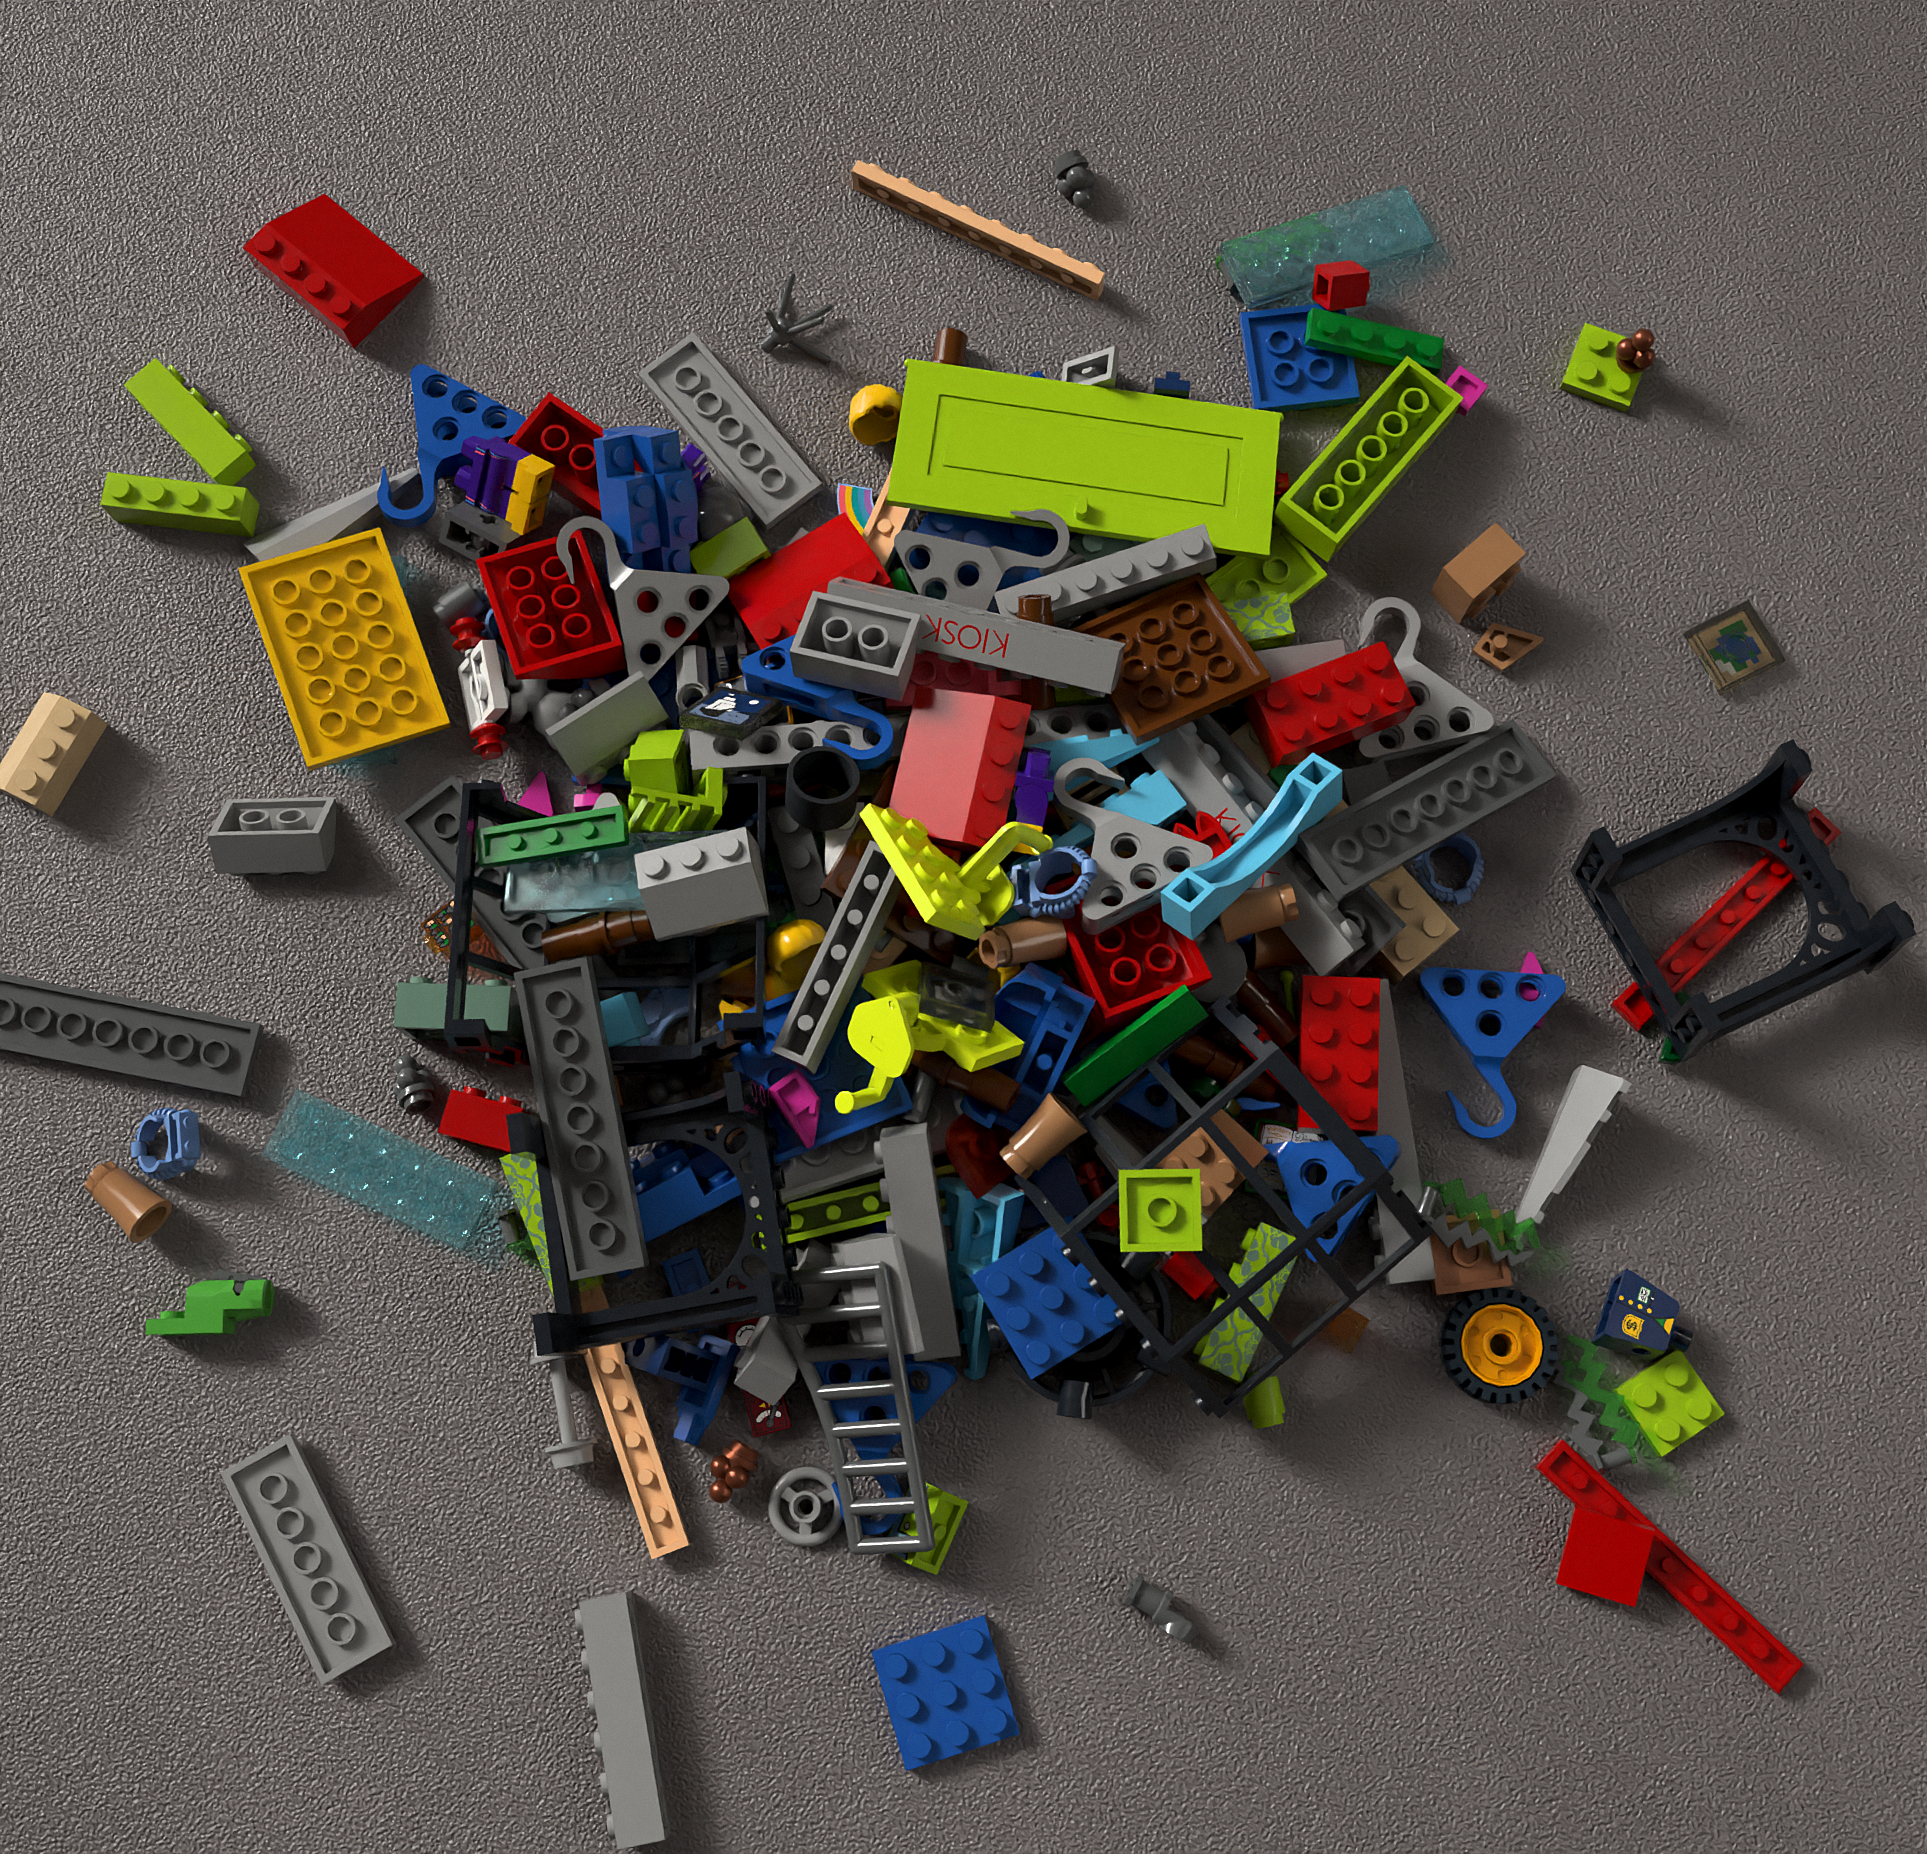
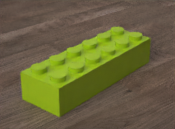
M1407 356L1279 500L1272 521L1326 562H1329L1449 424L1464 397Z

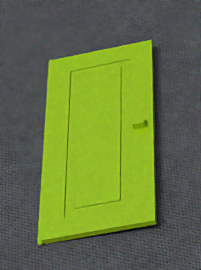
M906 359L904 361V365L907 367L886 505L1055 529L1047 521H1034L1010 513L1011 511L1046 509L1059 515L1067 525L1069 532L1146 543L1205 524L1215 553L1268 560L1270 555L1280 422L1284 420L1282 413L915 359Z

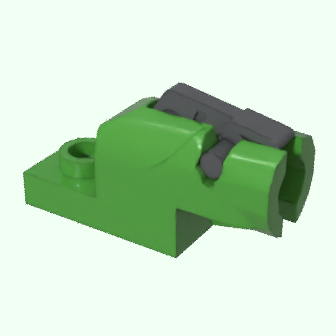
M217 1270L210 1280L198 1282L187 1288L185 1312L163 1311L160 1314V1319H146V1335H235V1322L258 1317H269L271 1315L274 1305L273 1282L262 1276Z

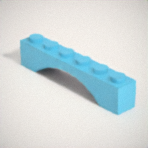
M1312 752L1287 776L1268 808L1239 841L1213 860L1197 867L1186 868L1160 892L1163 921L1191 940L1198 936L1297 843L1298 834L1315 826L1342 801L1343 770Z
M1159 769L1151 776L1148 772L1140 775L1131 783L1130 790L1121 796L1119 793H1115L1100 805L1102 809L1119 812L1164 829L1184 815L1187 803L1162 770ZM1075 820L1070 825L1071 830L1061 837L1058 834L1050 837L1053 841L1052 848L1075 846L1083 850L1093 845L1094 832L1092 829L1078 820ZM1027 855L1021 856L1009 866L1011 871L1006 873L1007 877L1009 878V875L1012 874V866L1021 864L1024 869H1028L1029 862L1039 861L1036 855L1030 858ZM1010 907L992 926L994 928L1008 924L1029 915L1020 916L1016 909Z

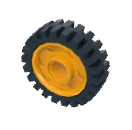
M1488 1288L1469 1294L1457 1302L1448 1312L1447 1318L1442 1323L1440 1329L1442 1332L1441 1338H1439V1347H1441L1440 1359L1446 1367L1445 1372L1448 1377L1454 1380L1455 1385L1460 1390L1465 1391L1468 1396L1483 1402L1509 1404L1531 1397L1536 1394V1391L1546 1385V1380L1552 1376L1555 1370L1553 1367L1554 1363L1558 1361L1559 1352H1556V1346L1559 1345L1558 1336L1554 1335L1553 1329L1556 1328L1553 1321L1548 1320L1546 1316L1548 1313L1543 1307H1539L1536 1304L1537 1301L1516 1290ZM1495 1335L1502 1337L1506 1342V1352L1501 1357L1495 1355L1490 1348L1491 1339Z

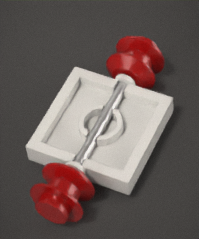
M464 617L458 619L449 631L451 635L458 637V640L452 644L453 649L464 653L467 657L459 666L458 674L470 731L469 736L473 740H478L479 743L472 751L473 754L481 756L484 760L497 759L503 756V752L509 748L508 742L500 740V736L506 733V728L495 723L508 709L510 704V693L508 688L504 687L502 677L503 658L497 652L495 640H488V638L480 636V633L486 629L485 623L477 621L475 617Z

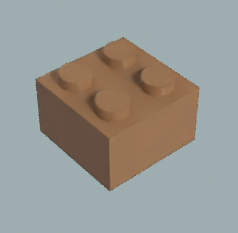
M1495 522L1442 568L1430 595L1458 624L1468 616L1473 620L1488 606L1487 601L1494 594L1500 597L1514 584L1513 579L1522 570L1519 565L1526 552Z
M1220 1109L1210 1118L1253 1168L1269 1153L1265 1147L1224 1110ZM1201 1127L1154 1167L1156 1169H1200L1201 1210L1208 1217L1220 1207L1245 1179L1243 1174Z

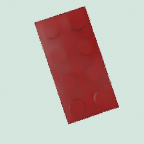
M548 392L508 443L554 464L555 470L550 489L591 517L602 521L593 439L603 437L604 429ZM634 459L635 471L643 472Z
M1382 641L1272 682L1270 686L1249 695L1243 709L1272 769L1281 765H1291L1303 761L1312 752L1318 755L1402 723L1407 719L1416 704L1385 642Z
M1303 975L1300 989L1299 1071L1357 1136H1374L1378 1131L1380 978ZM1298 1104L1297 1133L1325 1134Z

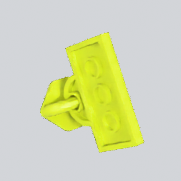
M871 803L860 812L861 818L924 921L975 941L986 931L984 926L994 925L1009 910L1014 901L1015 890L1013 884L999 863L1019 842L1030 846L1036 855H1040L1042 852L1053 847L1052 838L1048 835H1043L1041 832L1019 822H1010L1000 828L980 851L971 855L960 867L937 847L932 845L927 837L929 834L928 829L916 818L907 819L889 807L883 809Z
M916 959L866 973L862 987L872 994L875 1000L859 1004L855 1007L848 1026V1039L852 1048L875 1068L867 1088L854 1093L842 1091L836 1096V1109L841 1114H849L852 1111L883 1101L891 1089L894 1078L903 1075L907 1071L914 1050L927 1052L943 1050L955 1059L960 1067L974 1072L1019 1056L1025 1042L990 1015H988V1031L983 1030L987 1029L986 1012L985 1028L921 1010L923 1006L924 977L941 982L945 981H942L939 976ZM920 974H924L923 976L921 975V994H920V1005H919ZM931 985L932 990L935 986L936 990L941 991L943 989L945 993L949 991L947 993L953 997L955 995L953 994L955 993L954 989L950 986Z

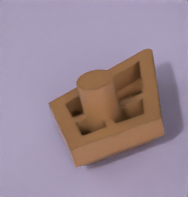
M1492 622L1471 653L1499 672H1503L1541 645L1544 638Z

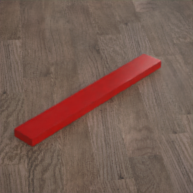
M1816 807L1807 813L1812 831L1817 839L1819 838L1824 841L1827 847L1842 833ZM1783 838L1779 846L1784 852L1790 853V850L1786 847V840ZM1766 853L1655 961L1674 996L1795 879L1792 873L1776 858ZM1635 981L1610 1004L1636 1032L1654 1016Z
M1559 1439L1534 1467L1574 1506H1581L1654 1528L1655 1534L1645 1572L1774 1693L1779 1694L1804 1665L1563 1439Z

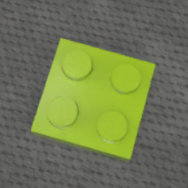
M1585 323L1559 389L1626 412L1631 404L1642 372L1627 374L1621 371L1617 365L1615 358L1617 344L1627 337Z
M1200 1169L1118 1170L1120 1252L1202 1251Z
M1673 1349L1612 1390L1658 1457H1663L1725 1415L1684 1354L1676 1349Z

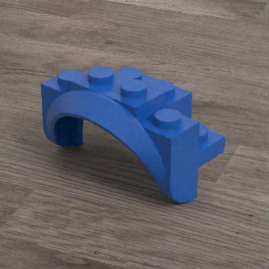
M623 426L604 429L603 437L593 439L602 521L613 532L621 561L631 569L691 574L689 549L693 542L698 541V497L692 478V469L687 467L680 453L679 431L651 426ZM634 459L643 472L635 471Z
M1029 962L1024 970L998 991L988 1006V1015L1025 1042L1019 1056L990 1066L1022 1083L1020 1094L1007 1114H1003L974 1097H968L962 1094V1100L959 1105L960 1109L967 1116L989 1129L996 1123L1016 1133L1037 1110L1047 1094L1053 1092L1096 999L1063 984V977Z
M713 1136L707 1137L710 1141L716 1140ZM668 1140L655 1146L651 1150L652 1154L640 1161L637 1157L630 1159L645 1243L733 1198L737 1199L746 1215L743 1193L734 1173L719 1156L699 1144H694L692 1148H685L682 1141L673 1144L672 1140ZM725 1144L726 1151H727L729 1154H731L730 1151H729V1149H728V1147H727V1145ZM697 1176L708 1178L707 1182L709 1185L703 1187ZM632 1270L617 1272L620 1280L632 1274Z

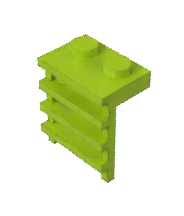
M708 766L690 796L633 786L631 796L642 798L628 821L629 838H635L637 833L649 834V841L656 842L659 836L671 838L670 845L680 843L681 840L690 841L708 836L722 816V806H724L727 798V785L723 784V769ZM655 801L665 802L652 824L644 823L655 805ZM678 805L686 806L673 828L666 827Z

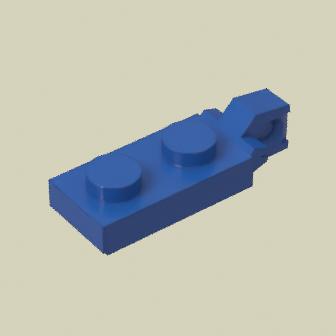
M706 1333L701 1335L697 1347L721 1355L707 1392L683 1384L675 1406L679 1407L678 1417L680 1420L673 1437L697 1446L705 1429L711 1424V1419L713 1420L740 1348L739 1345Z

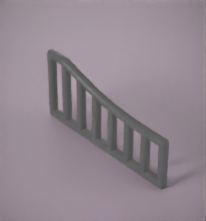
M884 1261L793 1270L795 1283L799 1282L801 1285L875 1278L878 1301L799 1309L800 1316L790 1318L776 1317L810 1390L825 1432L841 1498L849 1549L854 1555L931 1551L935 1547V1538L889 1266ZM881 1317L885 1340L806 1347L796 1325ZM888 1356L892 1379L824 1385L814 1363ZM894 1395L898 1418L838 1423L830 1400ZM901 1434L905 1457L848 1461L843 1439ZM908 1474L911 1497L857 1500L852 1477ZM901 1513L915 1514L918 1536L863 1537L860 1516Z

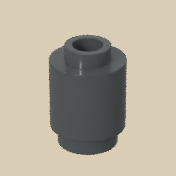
M464 580L439 598L438 601L440 603L433 607V609L450 630L458 619L464 617L476 618L487 610L483 603L488 600V597L476 582L469 585Z

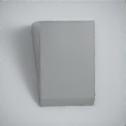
M1113 346L1065 362L1063 364L1061 381L1115 389L1120 348Z

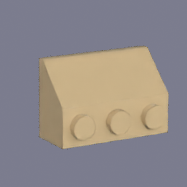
M44 692L0 763V791L52 817L108 724L92 711L60 695Z

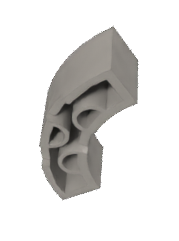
M810 1238L801 1250L796 1248L798 1265L793 1267V1270L831 1266L830 1254H833V1250ZM840 1281L801 1285L804 1305L799 1306V1309L828 1306L841 1288ZM766 1316L759 1319L748 1345L742 1347L735 1359L734 1366L738 1367L734 1384L773 1406L794 1382L798 1363L776 1317ZM812 1324L796 1325L803 1340L807 1336Z

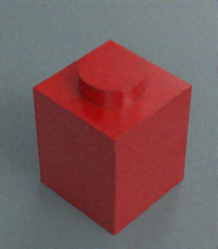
M1353 260L1315 265L1312 299L1329 311L1366 306L1367 292L1371 284L1370 271Z
M1176 1251L1159 1270L1191 1302H1194L1199 1296L1205 1301L1220 1285L1192 1251Z

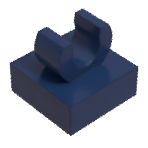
M1166 371L1165 379L1155 378L1153 394L1189 399L1190 381L1180 380V372Z

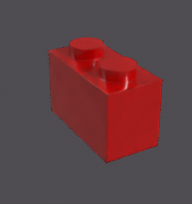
M468 1086L464 1087L463 1092L451 1089L438 1133L447 1138L510 1154L506 1115L519 1112L530 1115L531 1113L521 1108L522 1101L506 1096H500L499 1102L485 1098L487 1092Z

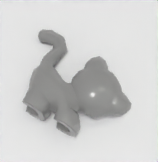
M506 661V669L502 672L504 687H507L509 692L516 691V693L510 694V704L505 711L507 723L518 724L524 719L527 712H531L534 730L546 737L548 744L557 750L545 730L561 721L559 718L560 708L567 703H571L572 694L557 689L549 690L547 688L549 679L516 680L510 661Z

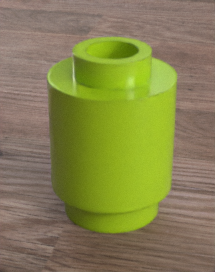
M1256 1372L1247 1373L1246 1379L1248 1380ZM1269 1375L1243 1398L1247 1418L1252 1420L1254 1429L1284 1423L1282 1413L1286 1411L1278 1375Z

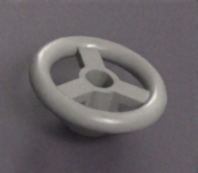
M800 1467L784 1474L774 1485L768 1503L769 1517L776 1532L786 1541L798 1546H815L830 1539L843 1522L840 1504L832 1487V1483L837 1480L828 1472L815 1467ZM801 1479H814L823 1483L828 1489L818 1494L811 1491L797 1493L788 1486ZM781 1497L790 1502L789 1510L791 1516L800 1522L799 1533L791 1530L783 1521L780 1513ZM803 1499H809L813 1503V1511L810 1514H804L800 1510V1502ZM833 1500L834 1512L830 1522L822 1530L812 1534V1521L819 1516L821 1505Z

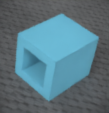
M636 992L622 993L600 1002L608 1047L641 1046L639 1039L651 1034Z

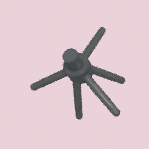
M790 273L785 289L779 290L777 318H775L769 308L765 309V315L771 325L768 327L769 334L759 345L765 353L769 354L777 345L785 346L787 343H790L812 356L830 363L831 357L795 338V336L800 332L824 323L825 318L822 315L831 311L833 306L827 304L792 324L785 317L795 280V274Z

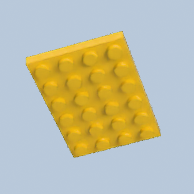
M380 527L238 568L309 771L451 727Z

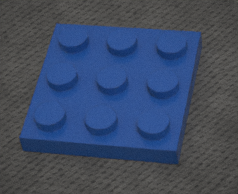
M1320 304L1240 313L1239 323L1253 409L1284 412L1358 403L1360 394L1354 358L1344 354L1305 346L1308 313L1312 308L1329 310ZM1345 309L1331 310V311H1330V312H1334V313L1346 315V310H1345Z
M1069 1215L1064 1220L1069 1224L1073 1218ZM1052 1227L970 1276L1031 1380L1122 1324L1113 1312L1118 1305L1108 1294L1103 1298L1098 1295L1088 1283L1087 1279L1091 1274L1082 1263L1075 1267L1060 1250L1065 1243ZM1080 1231L1076 1235L1094 1255L1093 1251L1091 1250L1090 1246L1088 1245L1087 1241L1085 1240L1083 1234Z
M985 1615L872 1650L906 1771L1020 1734Z

